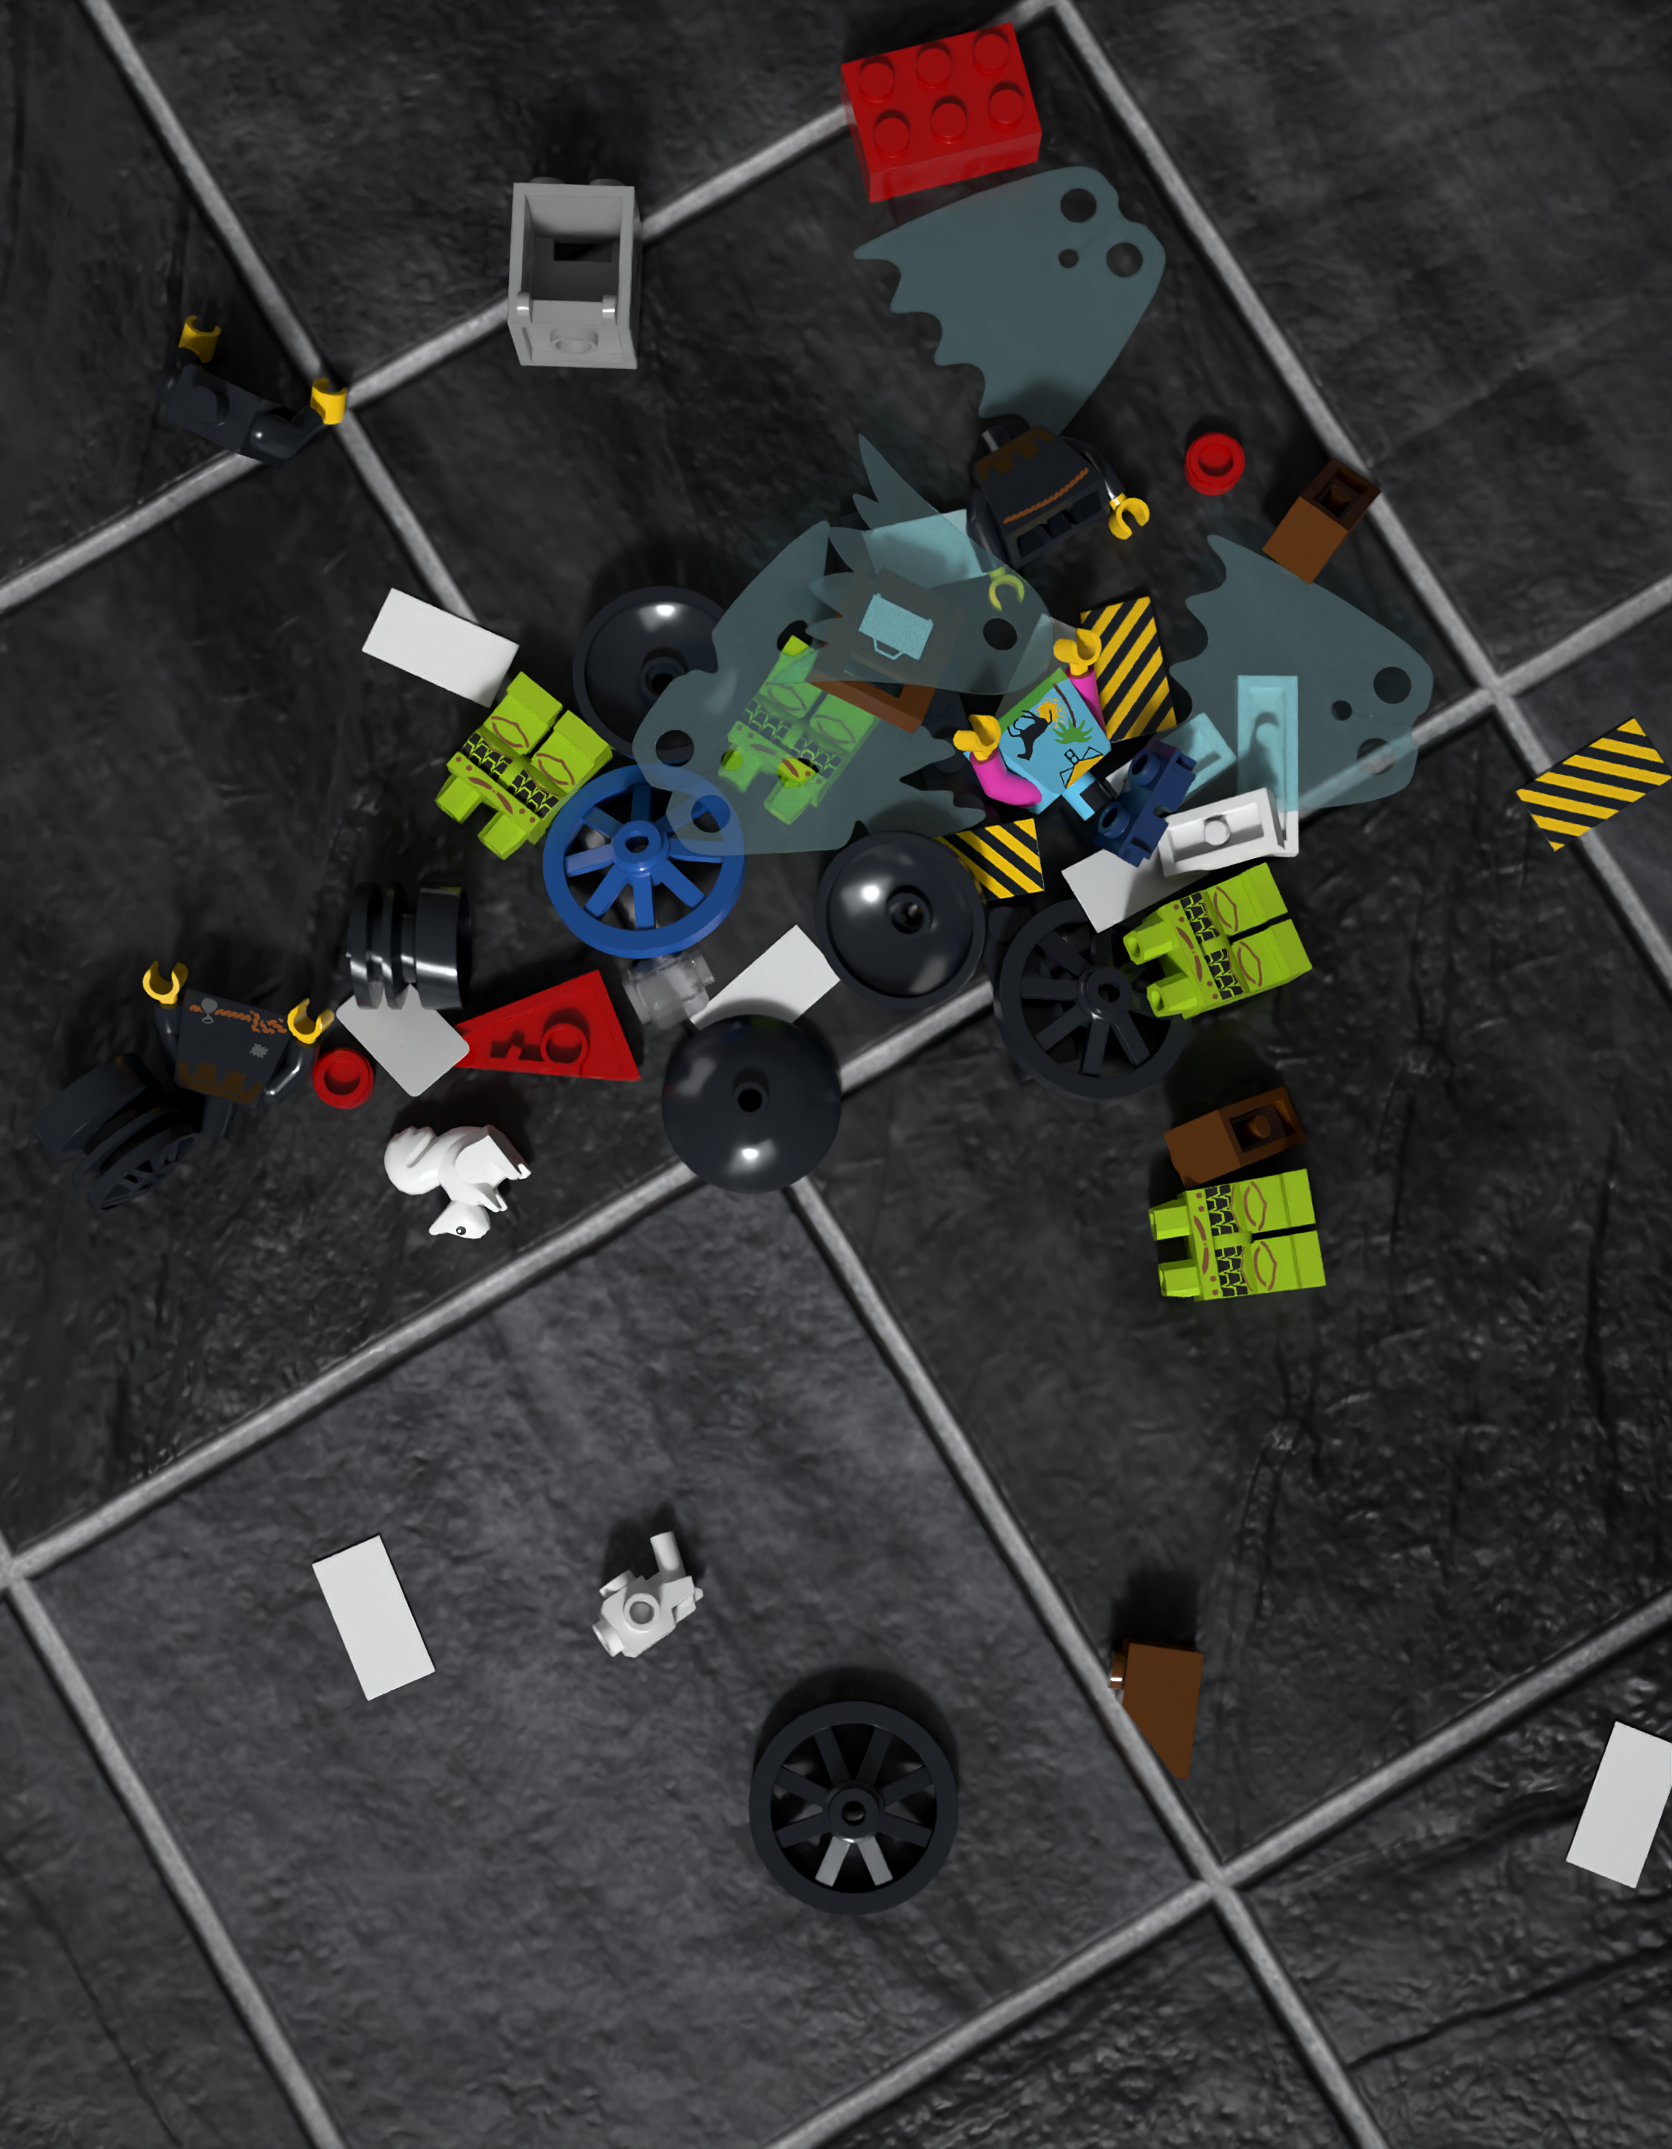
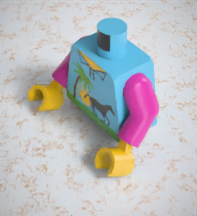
M1077 628L1075 630L1077 645L1073 639L1063 637L1059 638L1054 644L1056 658L1070 665L1066 668L1065 672L1059 667L998 721L990 715L971 714L968 719L974 731L958 730L954 735L953 742L959 750L965 751L963 754L971 762L988 797L1022 809L1027 808L1032 813L1039 815L1062 794L1086 821L1112 798L1088 771L1111 751V744L1107 738L1095 670L1092 665L1100 656L1101 640L1094 631Z

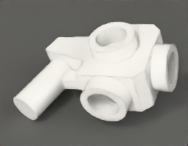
M673 1531L650 1538L660 1572L646 1581L642 1575L636 1579L632 1572L628 1570L600 1590L605 1601L600 1607V1621L593 1625V1629L611 1656H615L622 1651L625 1656L637 1657L671 1633L676 1627L675 1624L695 1611V1602L703 1597L702 1589L694 1587L691 1576H686Z

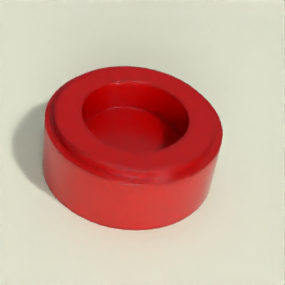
M1220 432L1203 434L1194 440L1188 449L1184 460L1185 477L1189 484L1202 494L1213 496L1224 494L1238 483L1245 466L1244 452L1240 444L1227 434Z
M336 1048L325 1053L317 1061L313 1073V1085L318 1096L327 1104L339 1109H353L364 1104L372 1095L376 1085V1074L371 1062L360 1052L350 1048Z

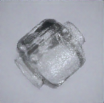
M686 949L660 957L633 959L628 965L627 973L629 978L621 983L642 1024L652 1021L656 1027L667 1029L707 1008L709 996L705 986L715 982L699 949L690 954L687 953Z

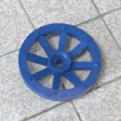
M631 765L615 769L592 780L577 791L562 807L549 830L543 853L544 881L550 900L561 920L568 929L586 944L602 952L619 957L635 959L661 957L681 951L699 942L715 930L728 916L736 904L745 882L748 861L747 844L734 808L724 794L711 782L692 771L672 765ZM653 791L672 793L687 798L686 801L655 823L651 821ZM633 794L631 822H627L625 825L600 810L619 798ZM707 812L719 827L723 842L674 839L670 837ZM585 824L611 840V844L570 855L573 843ZM648 845L644 851L633 853L634 849L638 846ZM675 860L722 863L716 884L707 897L674 866ZM612 866L582 909L573 898L568 878ZM663 882L692 912L675 923L656 929L653 886ZM627 883L633 886L637 931L618 929L600 922Z

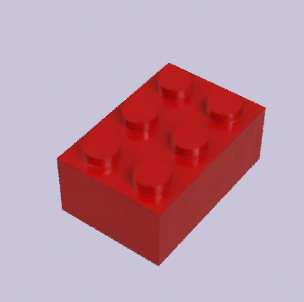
M1012 22L841 64V100L869 203L1037 162L1042 129Z

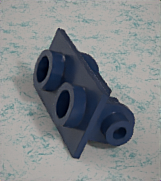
M1150 738L1146 747L1140 750L1133 758L1128 769V779L1116 801L1108 805L1102 813L1098 824L1099 831L1092 843L1136 868L1139 867L1143 858L1150 860L1153 851L1169 825L1168 822L1152 813L1157 804L1172 812L1177 811L1197 776L1192 773L1197 761L1181 753L1182 751L1176 747Z

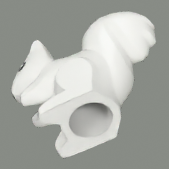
M489 1124L483 1128L474 1126L453 1128L439 1137L428 1126L420 1129L411 1126L400 1134L396 1133L387 1145L384 1156L385 1169L389 1179L398 1190L410 1195L424 1194L441 1184L449 1195L451 1202L429 1229L431 1235L450 1233L471 1239L484 1237L491 1229L490 1218L484 1206L494 1212L505 1211L509 1207L498 1191V1185L505 1178L511 1180L523 1179L532 1173L530 1167L507 1137Z

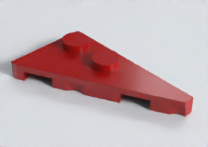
M598 969L452 1026L469 1045L468 1054L453 1067L635 1082L642 1079Z

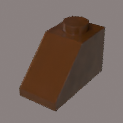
M1334 457L1300 494L1262 551L1273 558L1275 565L1283 573L1293 578H1300L1310 585L1347 539L1382 490Z
M1284 1086L1220 1108L1163 1133L1170 1150L1172 1163L1179 1172L1186 1190L1307 1141Z
M1124 1637L1122 1652L1112 1651L1108 1688L1117 1689L1116 1700L1176 1778L1189 1779L1204 1653L1196 1647Z

